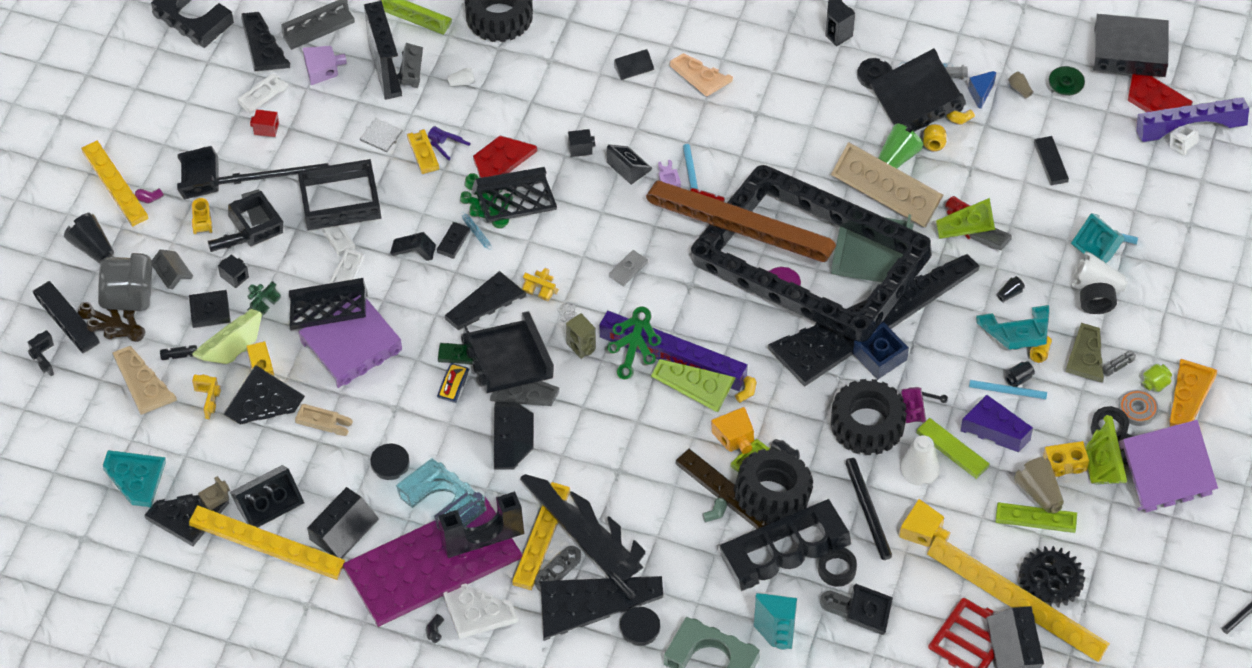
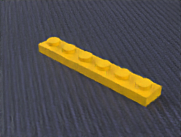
M96 140L81 147L82 153L130 225L133 227L149 219L148 214L99 141Z
M551 482V486L561 499L567 502L571 491L570 487ZM543 505L512 581L514 586L531 591L558 525V521Z

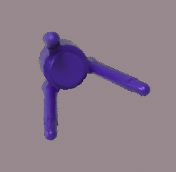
M433 126L428 133V139L431 140L430 144L447 160L451 158L438 145L439 143L443 144L447 138H450L462 144L471 145L470 142L463 140L462 137L446 132L436 126Z

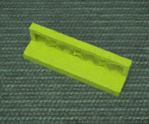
M380 0L386 13L442 35L445 34L452 24V18L409 1Z

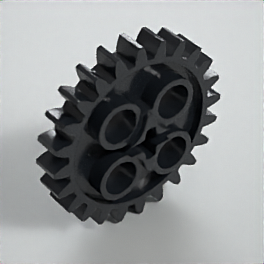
M1044 546L1043 552L1036 548L1035 554L1029 552V556L1024 557L1018 575L1020 577L1019 584L1023 585L1022 589L1028 591L1041 601L1047 602L1049 606L1052 607V604L1055 603L1060 608L1061 602L1067 606L1069 600L1074 602L1075 597L1080 596L1081 590L1084 587L1083 583L1085 582V577L1083 576L1085 570L1080 569L1081 562L1075 563L1076 556L1069 557L1070 551L1064 554L1063 548L1055 551L1054 546H1052L1051 551H1048L1047 547Z

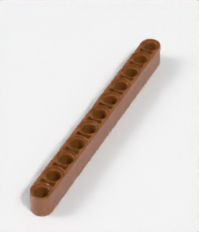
M655 181L646 195V199L653 205L820 262H827L836 248V243L826 236L663 181Z

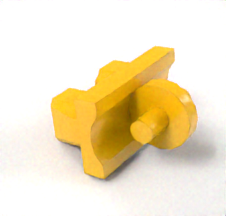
M544 268L542 272L536 270L535 276L524 273L523 279L525 282L522 290L527 294L533 295L536 287L541 288L538 295L539 298L549 301L552 295H557L559 291L556 288V284L551 283L554 277L549 275L550 270L548 268Z

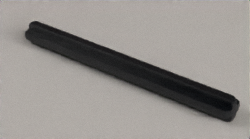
M854 457L848 458L846 460V467L881 559L884 561L891 559V549L858 463Z

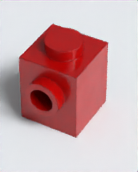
M256 109L255 115L250 120V126L253 127L254 135L276 137L279 127L278 112Z

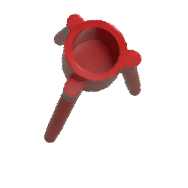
M952 196L945 204V207L948 209L946 214L950 215L971 205L961 201L956 196ZM969 234L965 235L967 239H970Z

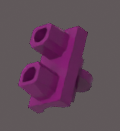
M920 387L902 389L903 402L907 408L905 410L907 413L906 423L926 422L922 389Z

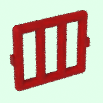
M962 598L929 643L928 648L948 660V664L954 668L956 666L960 668H976L939 646L945 637L983 659L977 668H988L994 659L992 647L987 653L949 631V629L956 622L991 643L989 632L963 618L960 614L966 607L986 619L988 616L994 615V611L988 607L984 609L967 598Z

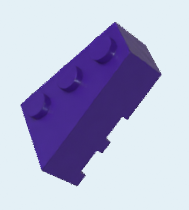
M986 395L962 419L960 432H969L978 435L980 439L984 440L986 438L996 442L995 444L1020 452L1031 440L1033 427Z

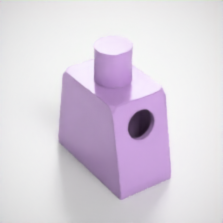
M331 46L303 48L304 60L311 85L337 77V66L347 64L345 53L334 55Z

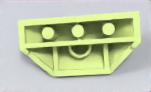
M253 309L248 310L244 315L229 323L192 353L193 356L201 360L223 364L233 362L240 353L247 351L246 346L256 342L262 317L261 312Z

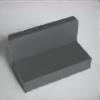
M160 249L152 259V267L168 289H174L181 278H193V274L176 251Z

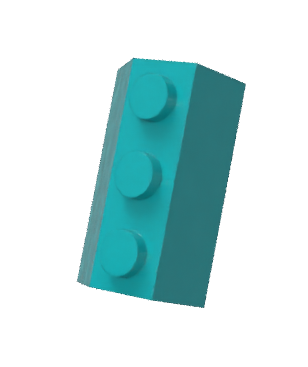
M756 593L754 627L772 647L781 650L792 649L797 598Z

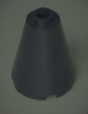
M93 213L82 214L74 220L75 224L72 228L70 226L66 228L64 238L98 263H101L106 257H114V250Z

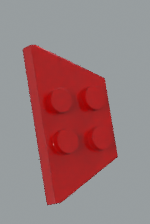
M1132 74L1127 101L1145 112L1191 106L1193 104L1192 100L1152 76Z
M498 136L473 155V161L477 167L479 177L483 178L510 173L535 154L537 146L508 137Z

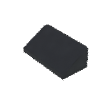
M647 49L614 60V68L621 80L654 70Z

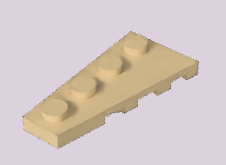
M131 346L112 352L140 415L177 401L173 392L168 390L164 382L160 381L155 372L145 364V361Z

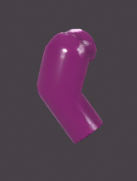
M160 188L153 192L144 189H137L135 191L136 198L147 204L164 196Z

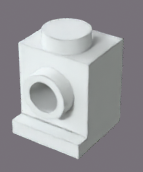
M1189 125L1178 127L1170 134V148L1183 155L1187 154V150L1198 143L1199 130Z

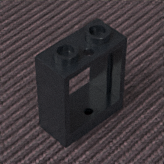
M262 191L252 193L245 198L228 204V217L250 247L283 233L284 221ZM261 206L270 220L250 228L240 213Z

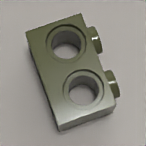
M582 313L566 322L567 345L580 359L591 355L596 350V328Z

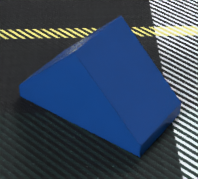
M995 71L969 78L968 90L980 109H982L995 84L997 73Z

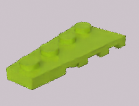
M659 359L651 377L716 412H719L736 378Z

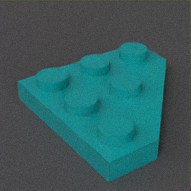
M108 450L103 462V470L131 505L151 508L166 459L159 456Z

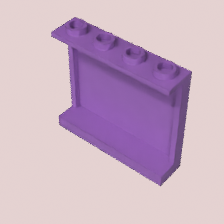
M361 295L354 298L353 300L356 301L359 297H361ZM367 298L366 317L305 327L299 331L300 342L304 347L308 345L336 380L337 388L349 384L356 377L366 374L371 368L381 365L385 360L396 356L402 351L400 337ZM346 303V304H345L344 306H342V307L346 309V308H348L351 304H350V303ZM356 307L351 312H359L361 309ZM338 310L333 315H339L342 312Z
M1198 420L1126 438L1118 442L1119 448L1125 451L1141 505V507H1138V511L1145 509L1146 513L1154 511L1161 504L1164 505V508L1176 505L1175 501L1180 499L1183 502L1191 501L1198 494L1201 495V498L1212 495L1213 490L1218 489Z

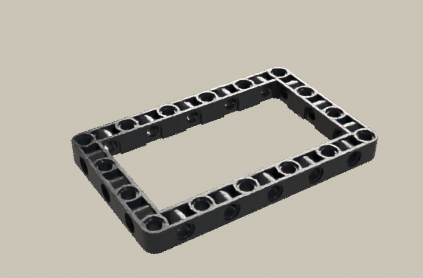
M757 166L727 202L728 204L753 212L765 195L769 194L903 254V256L897 259L887 272V277L881 284L877 285L867 298V303L861 311H855V313L828 298H821L811 293L810 290L802 286L778 278V275L765 269L756 268L739 257L728 252H722L721 250L735 232L709 224L691 247L694 265L855 341H867L931 258L930 238L770 166Z

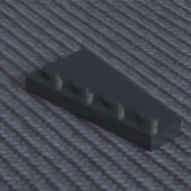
M260 12L242 13L241 19L254 71L290 68L289 60L285 58L283 50L277 45L274 35H271L269 27Z
M499 271L445 314V320L457 330H460L464 325L468 326L480 320V317L494 313L496 309L502 306L511 305L512 301L518 298L520 300L525 298L526 292Z

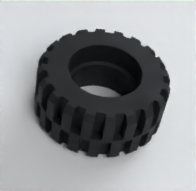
M465 0L466 21L469 28L473 30V33L477 36L480 35V38L484 40L490 39L491 42H496V40L506 42L507 39H510L511 41L517 35L521 36L524 30L526 31L530 27L533 20V0ZM494 4H506L512 7L510 10L501 13L486 10L487 7Z
M860 379V382H850L849 387L847 385L842 387L841 391L835 396L831 412L832 432L836 436V440L840 444L844 443V448L847 450L852 449L857 454L862 452L865 455H871V453L878 455L882 454L883 450L889 451L892 449L893 445L895 446L899 443L905 429L907 415L905 410L907 408L903 402L902 395L897 394V390L894 387H888V383L883 381L880 383L876 379H872V381ZM860 409H873L880 412L886 420L877 425H864L857 422L851 414Z
M770 448L767 451L761 449L758 450V453L753 452L742 461L735 482L734 492L739 506L742 510H746L747 515L750 517L754 516L757 521L761 522L762 520L766 521V524H770L807 508L813 489V477L809 468L805 467V463L801 459L798 460L796 455L792 453L790 455L785 450L776 451L775 448ZM760 482H776L785 487L787 491H773L764 487Z

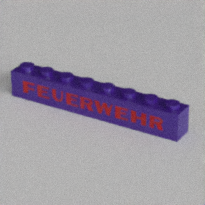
M607 310L599 324V337L610 342H616L632 333L635 325L627 328L624 334L616 335L613 332V326L629 318ZM620 325L616 328L618 333L622 331V327ZM644 328L642 329L641 335L650 352L655 354L656 360L662 359L736 377L731 389L741 390L744 384L743 380L747 376L748 364L655 328L653 329L661 337V343L658 346H652L649 343L648 334ZM654 336L652 342L656 344L658 338ZM637 346L636 352L641 353L639 347Z

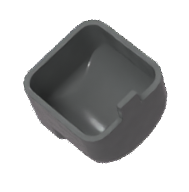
M132 253L130 258H104L99 268L98 304L100 307L144 311L149 308L152 284L151 257L143 253Z

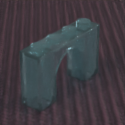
M433 458L396 485L400 499L411 508L435 492L447 491L455 495L450 504L434 515L439 530L438 515L458 510L463 526L466 527L486 511L484 496L480 492H475L467 482H462L454 472L448 471L443 463H438Z

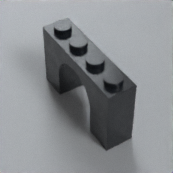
M153 0L151 2L152 13L157 19L163 20L169 27L175 28L181 35L187 36L193 43L199 44L203 48L207 47L234 23L232 11L220 3L201 17L186 18L180 15L179 12L191 0Z
M516 492L496 497V515L489 522L478 527H464L458 510L438 515L441 541L447 557L451 558L525 534L522 507Z

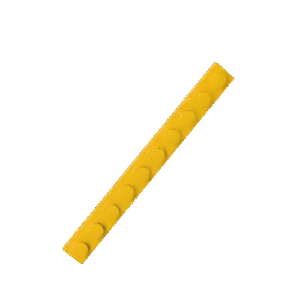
M939 536L935 537L927 555L1011 608L1032 606L1035 623L1095 661H1101L1110 645L1109 642Z

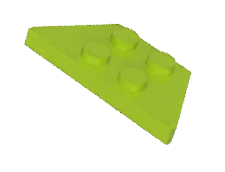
M1106 415L1103 418L1105 424L1101 430L1096 429L1091 441L1085 447L1089 458L1088 471L1091 483L1096 485L1126 483L1127 479L1113 417Z

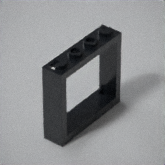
M371 159L298 170L307 230L382 219ZM368 177L372 202L310 211L306 186Z

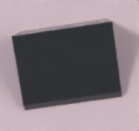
M608 144L607 164L631 185L652 170V167L630 147Z

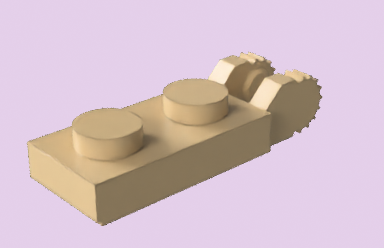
M307 404L301 405L295 418V423L331 433L334 432L342 436H346L349 431L345 427L336 425V423L338 422L348 427L353 423L351 418L340 415L337 412Z

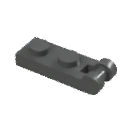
M410 43L405 44L400 84H410L412 87L418 88L423 47Z

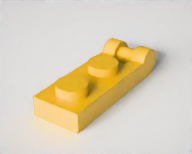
M425 129L419 130L418 133L414 134L412 132L408 133L407 139L421 174L439 170L438 161Z

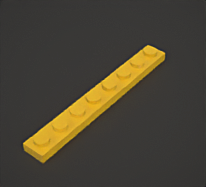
M198 505L189 521V526L338 580L345 563L344 559Z

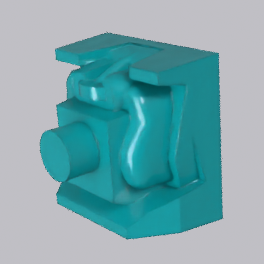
M1091 213L1071 244L1083 254L1086 251L1090 252L1107 263L1124 241V236L1117 230L1112 229L1111 226L1100 218V215Z

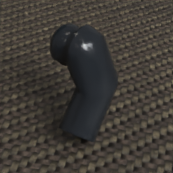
M436 614L426 626L427 638L432 640L433 643L439 642L442 638L441 634L438 633V627L442 624L444 618L439 614Z

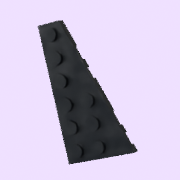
M662 576L630 577L624 582L636 594L633 600H629L610 578L541 581L543 640H548L550 637L558 634H565L577 627H584L609 618L610 615L619 612L623 613L632 607L642 606L663 598Z

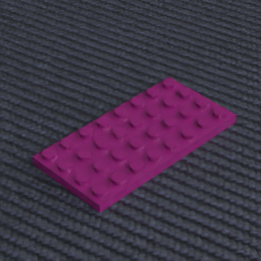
M486 496L458 509L463 526L469 528L481 526L489 522L496 515ZM436 519L345 562L343 569L376 625L380 627L443 597L444 592L450 593L461 588V585L465 583L470 584L520 560L522 553L511 538L448 558L441 541L439 521Z

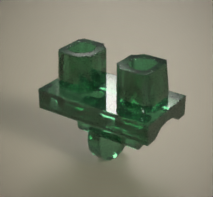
M272 281L263 291H261L264 288L262 284L258 286L251 284L248 287L250 294L247 297L249 300H252L254 297L255 299L249 304L250 307L247 311L250 309L259 311L263 317L270 308L264 301L268 299L274 305L281 298V294L275 289L277 284Z

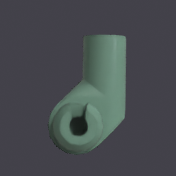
M717 498L714 502L713 510L702 513L705 523L723 517L727 508V502L724 499Z

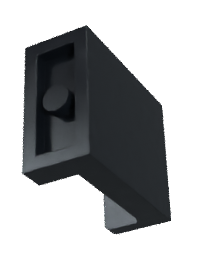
M212 146L177 154V158L181 162V183H177V190L184 200L219 191L218 155Z

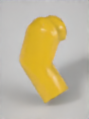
M971 109L965 113L955 110L947 114V118L951 122L959 125L975 117Z

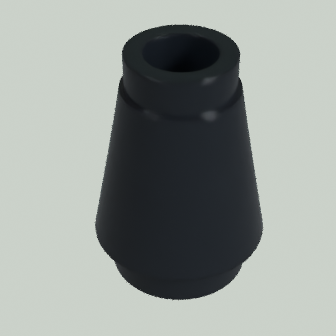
M1011 277L996 295L1004 303L1022 293L1025 285L1019 277Z

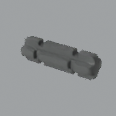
M1129 350L1124 353L1125 355H1121L1112 360L1110 364L1104 365L1102 367L1104 375L1110 376L1113 374V371L1117 372L1128 365L1127 363L1135 361V353Z

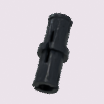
M240 232L231 235L225 234L223 235L224 237L207 241L210 252L224 248L230 249L231 246L247 243Z

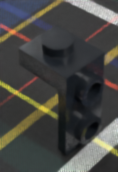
M424 232L394 239L390 254L395 256L416 250L426 261L433 260L436 244Z
M45 330L27 342L29 346L28 354L33 360L36 359L39 362L38 365L44 373L47 372L50 376H53L52 365L42 354L54 346L51 334Z

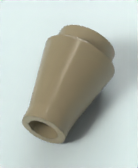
M1015 72L1008 79L1009 85L1023 95L1025 99L1033 94L1034 91L1031 89L1023 73Z

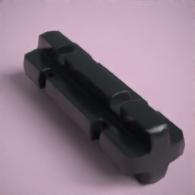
M189 345L188 348L182 346L170 348V350L168 348L161 349L160 358L161 360H169L171 357L172 359L185 358L187 355L192 357V353L198 348L197 345Z

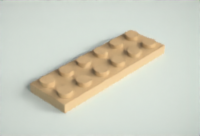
M850 142L847 143L831 173L832 176L908 218V215L911 214V220L925 228L944 196L942 193Z

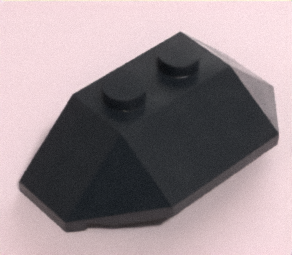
M495 402L494 470H514L534 449V413L516 402Z

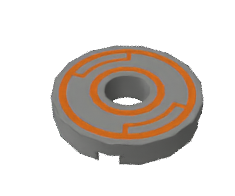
M1132 390L1122 396L1119 402V409L1128 416L1130 424L1143 426L1151 423L1157 416L1158 403L1150 393L1144 390ZM1139 405L1143 410L1137 411L1133 406Z

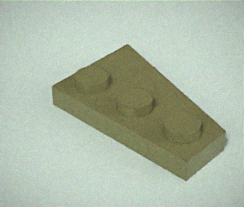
M1081 323L1065 372L1103 383L1100 328Z

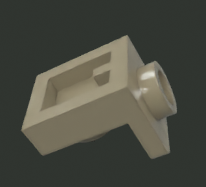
M218 476L214 478L215 484L198 493L199 498L209 510L230 500L228 491H230L229 486L225 480L221 481Z

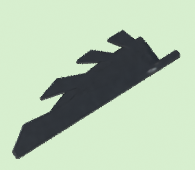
M527 474L521 476L520 480L625 596L629 600H633L636 594L624 581L644 568L639 562L646 554V551L639 543L633 540L631 551L629 552L622 545L621 526L608 516L607 521L610 532H608L598 523L588 500L570 491V496L577 506L575 507L561 499L548 480Z

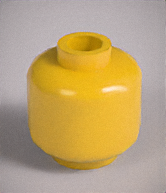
M938 124L927 126L923 131V144L925 148L929 151L942 150L947 142L946 130Z

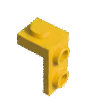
M194 374L192 379L194 391L208 393L204 405L205 419L210 420L211 414L216 409L215 400L216 397L220 396L221 386L218 385L217 377Z

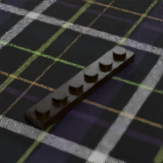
M690 448L676 460V465L717 498L724 499L728 507L753 527L758 529L768 525L766 521L761 520L760 522L755 520L754 516L750 517L747 515L746 510H742L735 498V484Z

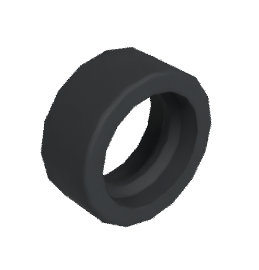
M1101 282L1085 286L1080 291L1081 308L1089 314L1110 312L1117 305L1115 288L1108 283Z
M1113 406L1098 409L1093 415L1090 427L1092 435L1096 429L1101 430L1098 425L1099 421L1106 415H1109L1119 422L1122 427L1120 431L1116 432L1119 441L1122 433L1128 432L1130 424L1128 416L1124 411Z
M847 548L834 552L830 549L826 555L819 559V576L825 583L834 587L849 584L856 575V557ZM836 558L842 559L849 564V571L843 575L832 574L826 569L827 561Z

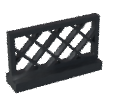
M545 167L475 179L472 190L474 195L478 197L487 223L556 210L557 204L546 179L547 172ZM542 183L544 190L542 192L533 186ZM518 187H524L528 189L526 195H524L516 189ZM500 190H507L511 194L507 198L499 194ZM530 191L540 196L537 201L528 197ZM489 193L494 197L489 201L482 194ZM513 194L523 199L520 204L510 200ZM543 197L547 199L551 205L545 206L539 202ZM495 198L505 202L503 207L493 203ZM524 201L533 204L534 207L527 209L522 204ZM507 204H510L517 209L515 212H510L505 207ZM492 207L500 212L498 215L490 216L488 210Z
M364 278L289 290L290 329L294 330L366 317V297H368V291ZM361 295V297H359L356 301L353 300L354 298ZM347 302L350 303L351 305L348 308L345 309L342 307ZM327 306L333 307L328 312L324 311ZM356 307L361 309L359 312H351ZM309 309L314 310L309 315L305 314ZM338 310L342 312L339 315H333ZM319 313L323 315L321 318H314ZM299 317L305 318L300 322H295Z

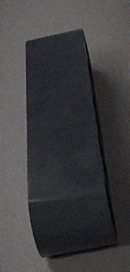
M47 281L33 290V294L40 305L82 354L100 344L96 334L87 330V323L51 281Z

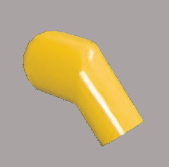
M746 376L744 378V390L735 394V398L739 403L755 394L757 382L754 377Z

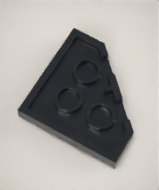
M255 364L223 414L241 425L278 415L295 413L305 395Z
M188 494L165 501V499L157 500L144 515L146 520L193 547L205 533L203 530L189 526V521L197 505L206 508L199 495L193 496V494ZM229 500L211 511L221 514L229 504Z

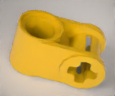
M197 198L192 203L193 234L205 231L213 233L209 203L204 198Z

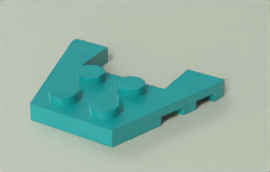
M1049 305L1032 307L1033 319L998 323L994 314L990 313L976 315V322L1009 350L1031 346L1037 347L1047 344Z

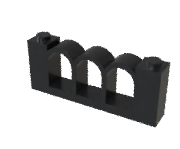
M827 499L719 546L725 564L738 587L743 591L760 584L759 580L773 578L779 572L780 567L783 569L797 568L804 562L806 556L809 558L822 557L830 549L834 552L851 545V539L847 527L831 501ZM817 525L824 537L814 543L805 541L799 531ZM791 535L798 546L797 550L789 554L779 552L773 542ZM766 546L772 556V560L763 565L753 563L747 554Z

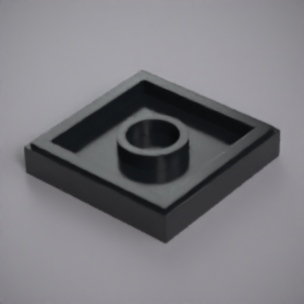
M227 290L189 295L193 328L231 323Z
M856 583L853 586L846 621L884 635L887 629L893 597Z

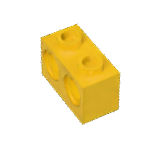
M1083 441L1046 446L1044 448L1043 457L1045 460L1046 458L1049 459L1056 477L1071 473L1080 474L1087 471L1089 458Z

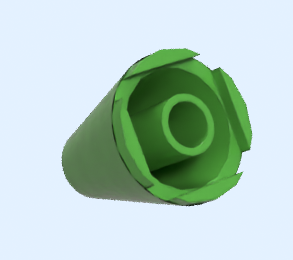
M895 124L892 127L878 156L880 160L895 168H899L919 153L924 145L915 132L911 131L909 133L905 130L907 127L902 124Z

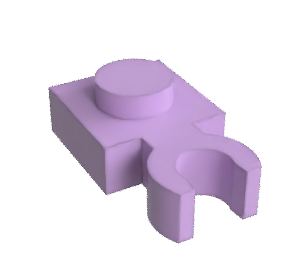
M668 160V166H663L661 161L658 162L659 180L681 188L677 169L672 170V161Z

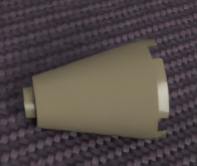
M1038 457L1024 464L1025 469L1023 471L1018 470L1015 473V482L1047 513L1059 512L1062 509L1064 500L1049 459L1046 458L1045 460L1044 457Z

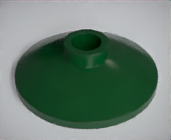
M1061 66L1050 73L1049 85L1058 94L1070 96L1082 91L1085 85V78L1078 69L1070 66Z

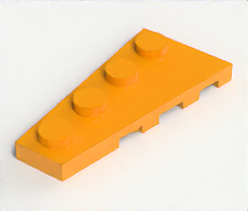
M1180 359L1170 427L1195 420L1217 376L1216 369Z

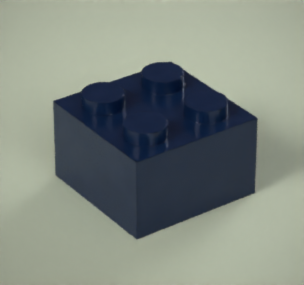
M883 322L867 341H854L853 355L878 380L907 361L909 347Z

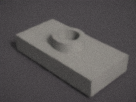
M632 250L609 273V277L624 287L648 263V259Z

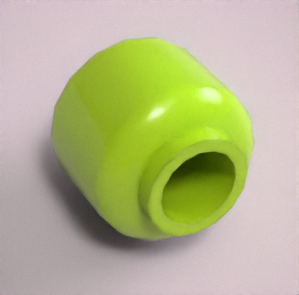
M1154 364L1143 373L1144 381L1142 383L1148 391L1161 392L1170 385L1172 373L1164 364Z

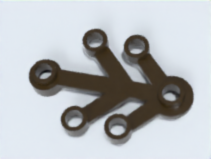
M82 302L78 306L77 313L82 319L94 317L103 321L99 323L95 319L88 320L87 330L91 332L104 329L103 336L107 339L127 336L129 340L134 342L141 341L145 336V329L135 321L134 310H123V317L128 322L126 324L122 322L116 309H107L110 312V317L94 310L89 302Z

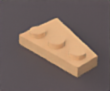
M684 53L670 61V67L706 97L733 81V76L729 74L725 76L714 67L710 69L704 66L701 61Z

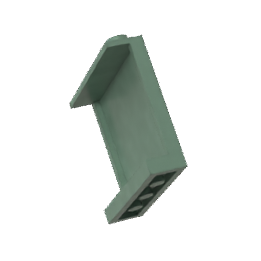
M911 214L908 215L907 221L887 218L913 230L914 223L911 222ZM840 226L831 274L882 283L887 277V272L903 254Z

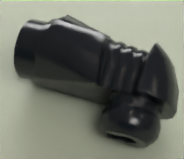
M774 439L771 448H775L776 451L785 450L787 451L786 453L790 455L792 453L797 456L798 460L800 459L798 449L795 450L790 447L784 440Z

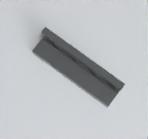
M337 0L281 24L283 38L292 50L353 24L355 20L349 11L348 0ZM343 5V8L336 10L339 6ZM295 26L292 30L287 31L288 28Z

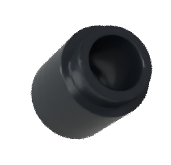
M1020 362L1006 371L1005 380L1010 386L1018 387L1031 379L1032 375L1035 374V370L1030 362Z

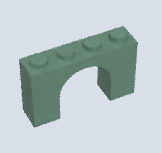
M686 616L664 654V665L669 668H685L696 651L706 647L720 649L728 656L730 663L727 668H755L760 658V650L753 644H746L733 635H726L715 627L706 626L698 619H691Z

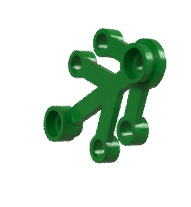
M470 173L466 176L465 187L472 190L475 179L479 178L478 175ZM463 191L460 201L464 204H472L469 214L474 217L485 218L478 198L472 197L468 191ZM487 193L482 194L483 197L489 201H491L494 197L493 195H491L489 198ZM505 193L503 194V196L508 198L510 194ZM501 200V207H503L505 202ZM492 207L489 208L490 216L498 215L500 212ZM509 219L493 221L492 225L499 229L504 228L509 223Z
M637 307L633 311L631 318L613 326V332L616 335H622L627 328L635 325L632 333L616 342H610L607 347L610 353H618L620 348L629 344L625 362L617 369V375L621 379H630L634 374L632 364L637 346L646 364H654L656 361L655 354L650 352L641 335L644 328L649 336L650 345L658 346L661 343V337L655 333L650 324L652 315L647 307ZM642 312L645 314L643 320L640 319V313ZM619 325L622 327V331L620 333H618L616 330L617 326ZM654 336L658 338L656 344L652 342ZM613 344L617 346V349L615 351H612L611 346ZM648 355H651L653 358L651 362L647 361ZM625 368L629 369L628 375L624 374Z

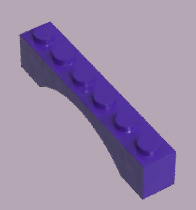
M1244 97L1141 113L1137 117L1136 132L1142 142L1159 140L1176 128L1195 122H1216L1229 128L1247 126L1249 106Z

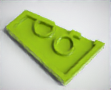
M990 198L936 220L939 239L995 230Z

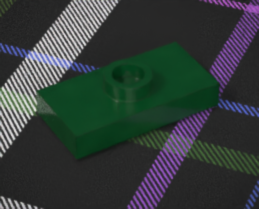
M440 343L438 362L473 365L472 359L468 358L466 345Z

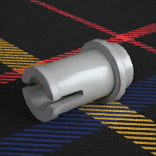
M967 66L945 67L951 78L962 77L964 79V77H968Z

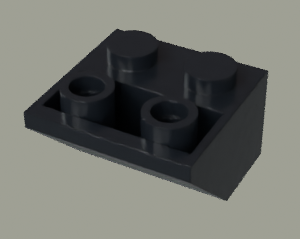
M828 0L825 36L834 45L839 46L853 37L855 12L843 3L842 0Z

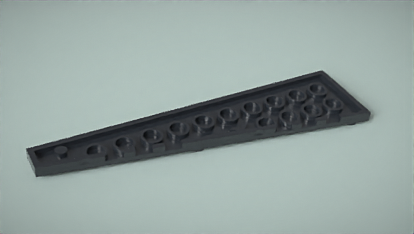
M965 254L945 263L943 266L932 269L930 273L924 276L922 274L917 276L881 324L884 322L892 329L976 273L980 265L968 254ZM864 300L847 308V310L854 313L855 311H861L867 301ZM816 322L814 326L808 329L805 327L799 330L797 334L788 335L768 344V349L805 387L852 356L855 340Z

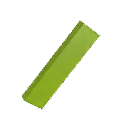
M931 418L927 419L917 429L916 433L919 436L930 437L936 449L975 479L989 468V462Z
M998 502L995 523L1075 533L1077 512L1060 510L1057 513H1047L1043 508Z

